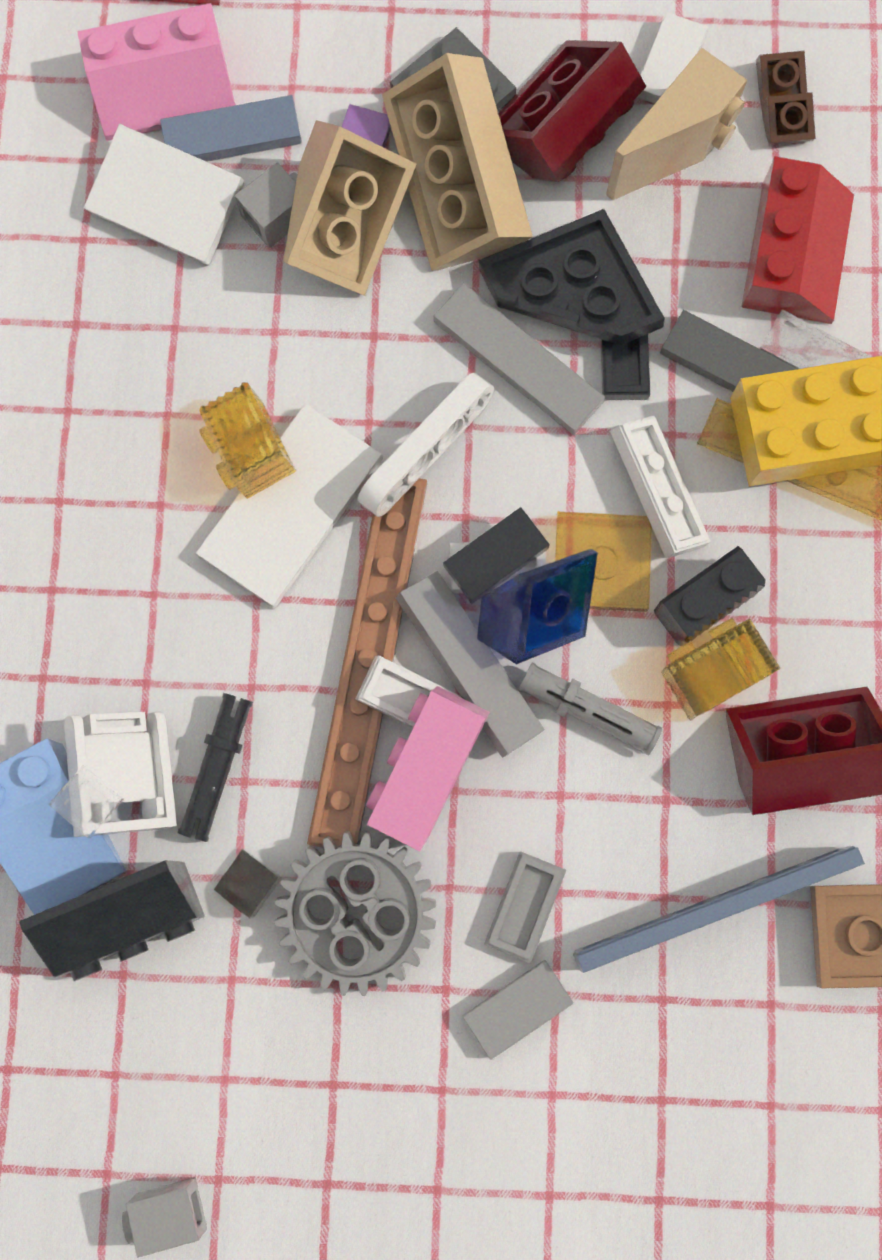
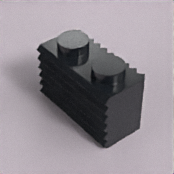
M737 546L662 599L653 611L679 646H686L712 625H716L720 619H724L736 608L738 609L743 603L753 598L765 587L766 579L743 549Z

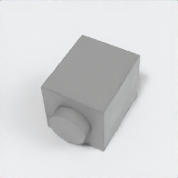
M278 162L235 194L241 217L268 248L288 234L297 173L293 172L289 175Z
M196 1177L137 1193L126 1203L127 1211L122 1214L124 1236L128 1244L134 1243L137 1258L199 1241L207 1230Z

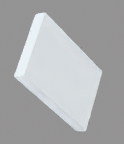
M119 123L84 209L209 265L236 204L235 194L242 190L245 181L238 175Z

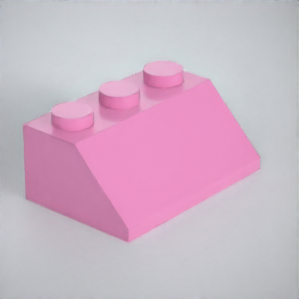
M211 3L77 31L86 76L106 141L113 140L119 123L140 133H147L162 129L160 119L235 106L220 33Z

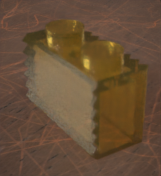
M242 382L240 387H234L232 392H225L224 396L217 397L215 401H209L207 406L200 407L199 412L206 426L200 428L199 432L209 450L213 454L219 453L222 462L216 465V469L229 490L236 487L248 499L296 472L264 403L248 382Z
M731 618L708 632L712 638L709 642L696 648L693 642L690 641L667 655L671 663L661 671L662 676L666 679L668 686L690 721L781 669L750 618L738 625L734 618Z

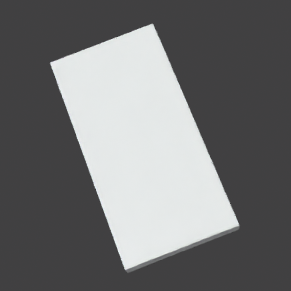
M305 403L196 552L197 556L275 609L383 459L382 454Z

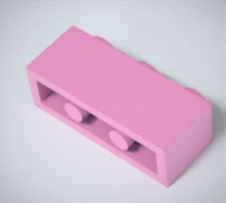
M439 686L435 687L429 696L421 693L408 717V720L415 723L408 740L399 737L388 758L387 764L393 766L394 769L387 783L380 780L377 782L368 799L366 807L373 810L367 825L421 851L490 712Z

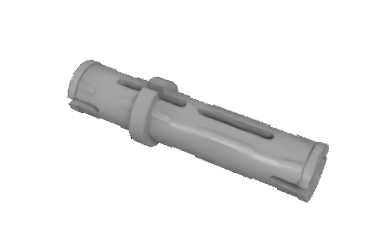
M531 663L518 689L519 691H524L556 707L555 713L563 717L568 713L604 733L643 751L644 754L650 755L660 737L662 727L656 726L580 688L581 682L573 678L571 682H568L536 666L535 663Z

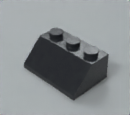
M165 860L23 919L19 923L22 932L54 978L71 974L74 982L101 971L102 967L99 961L118 954L120 962L149 951L146 941L164 934L167 942H170L196 931L193 922L205 917L185 862Z

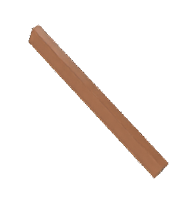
M419 478L394 506L381 517L372 514L307 845L324 848L323 839L326 836H330L337 847L342 846V838L345 831H350L354 844L359 842L383 713L355 700L375 656L379 655L391 662L394 660L403 609L396 600V597L401 591L408 588L427 489L426 479Z

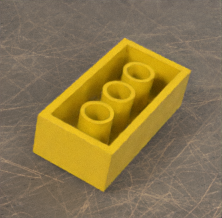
M882 356L741 378L730 397L749 487L882 465Z

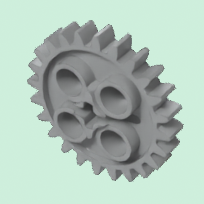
M345 831L342 838V846L338 847L330 836H326L323 839L325 852L321 854L310 845L305 849L310 862L309 865L295 859L290 866L299 877L297 879L284 877L280 882L291 894L290 896L278 897L274 903L276 906L287 910V914L278 917L274 921V926L289 928V933L279 941V945H295L297 950L288 962L290 965L302 960L308 963L303 975L305 980L313 976L317 971L323 974L321 980L322 990H325L334 979L339 981V989L342 996L346 995L350 983H357L361 995L366 996L369 981L375 980L378 987L385 991L388 986L387 974L391 972L397 979L403 981L406 974L402 963L405 961L416 967L420 964V958L413 950L414 947L429 949L431 941L421 934L420 931L434 929L436 925V920L423 915V912L436 907L435 899L422 898L421 893L431 887V880L423 879L416 881L414 876L418 873L422 864L419 861L406 867L403 860L408 849L403 847L394 855L389 853L390 838L387 836L378 847L372 846V838L369 831L365 832L360 844H354L350 831ZM355 865L368 867L374 875V884L366 890L354 888L348 880L349 869ZM334 876L338 880L344 894L354 907L361 904L366 906L367 910L363 920L384 943L382 949H377L374 946L368 932L359 919L354 918L348 921L345 918L349 908L348 904L330 886L328 877ZM315 895H322L331 900L334 906L332 917L327 919L315 918L308 908L309 899ZM385 906L397 907L404 915V923L397 929H386L379 924L377 912ZM345 936L356 937L361 941L364 953L356 959L345 958L338 950V940Z

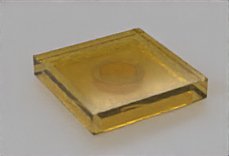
M558 511L556 515L553 607L647 612L650 600L652 526L648 517Z

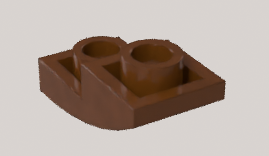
M805 51L759 55L756 59L757 79L768 144L774 145L815 140L813 92L807 93Z

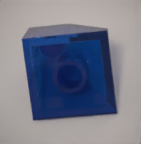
M588 549L520 573L482 596L477 639L517 665L586 637L598 552Z

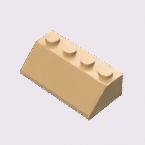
M446 53L382 94L398 154L417 164L408 189L431 271L485 258L533 237L483 58Z

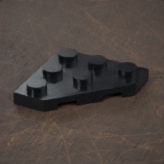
M605 209L479 260V271L497 306L618 345L626 344L664 326L665 318Z

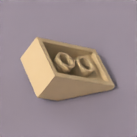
M701 48L617 148L606 196L615 200L703 161L714 147L721 150L733 135L736 126L732 123L745 105V102L741 100V96L747 79Z
M316 120L298 168L283 262L365 296L417 164L340 126Z

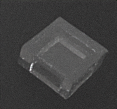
M82 765L48 805L87 838H91L121 804L124 798L87 767Z

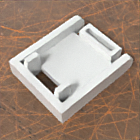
M145 712L89 714L84 717V720L80 715L67 716L65 718L64 732L74 838L159 830L177 826L166 718L163 712H151L148 714L147 720ZM141 802L143 819L108 822L111 819L110 804Z

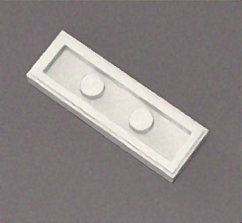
M655 416L618 424L610 433L665 558L691 552L709 544L711 541Z

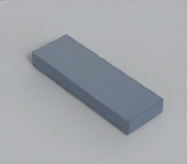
M293 95L160 119L165 144L204 161L302 144Z

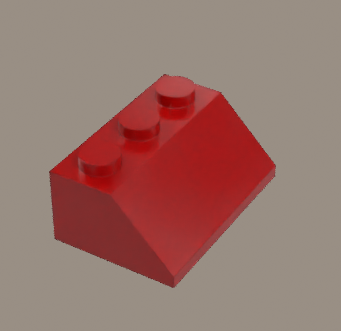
M774 156L762 185L741 308L828 324L833 323L854 194L821 164Z

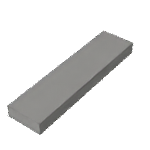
M465 283L455 291L434 315V322L571 434L575 435L604 402L605 396Z
M438 571L397 595L396 600L460 696L490 712L482 729L502 758L545 730Z

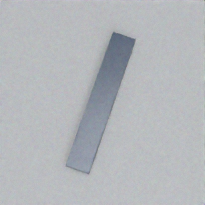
M841 847L574 950L573 956L579 971L585 973L865 863L858 847Z

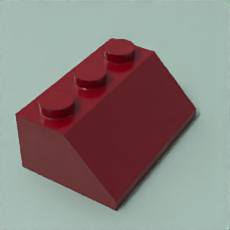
M566 40L498 113L511 161L530 177L560 182L571 175L576 169V163L590 148L598 145L604 139L607 129L618 117L626 114L633 107L634 100L647 87L622 42Z
M868 686L726 708V720L738 782L752 815L882 795V711Z

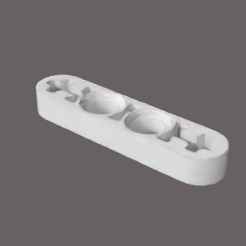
M471 373L465 377L371 475L359 493L358 502L377 517H381L388 512L483 411L493 395L494 386L476 373Z

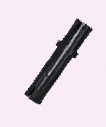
M227 693L222 695L223 699L212 734H206L204 743L208 744L181 827L177 832L190 838L197 818H200L195 839L203 842H208L209 840L208 836L235 753H241L243 745L239 744V740L250 708L253 705L252 701L241 698L236 714L232 717L231 712L236 696Z

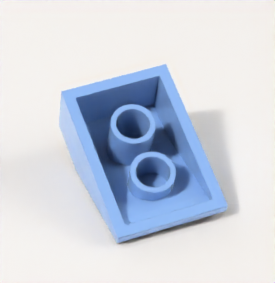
M48 738L0 763V864L34 915L88 893L127 872L108 834L74 838L66 750L63 744Z

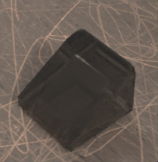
M242 849L214 890L242 914L251 919L256 916L283 877Z

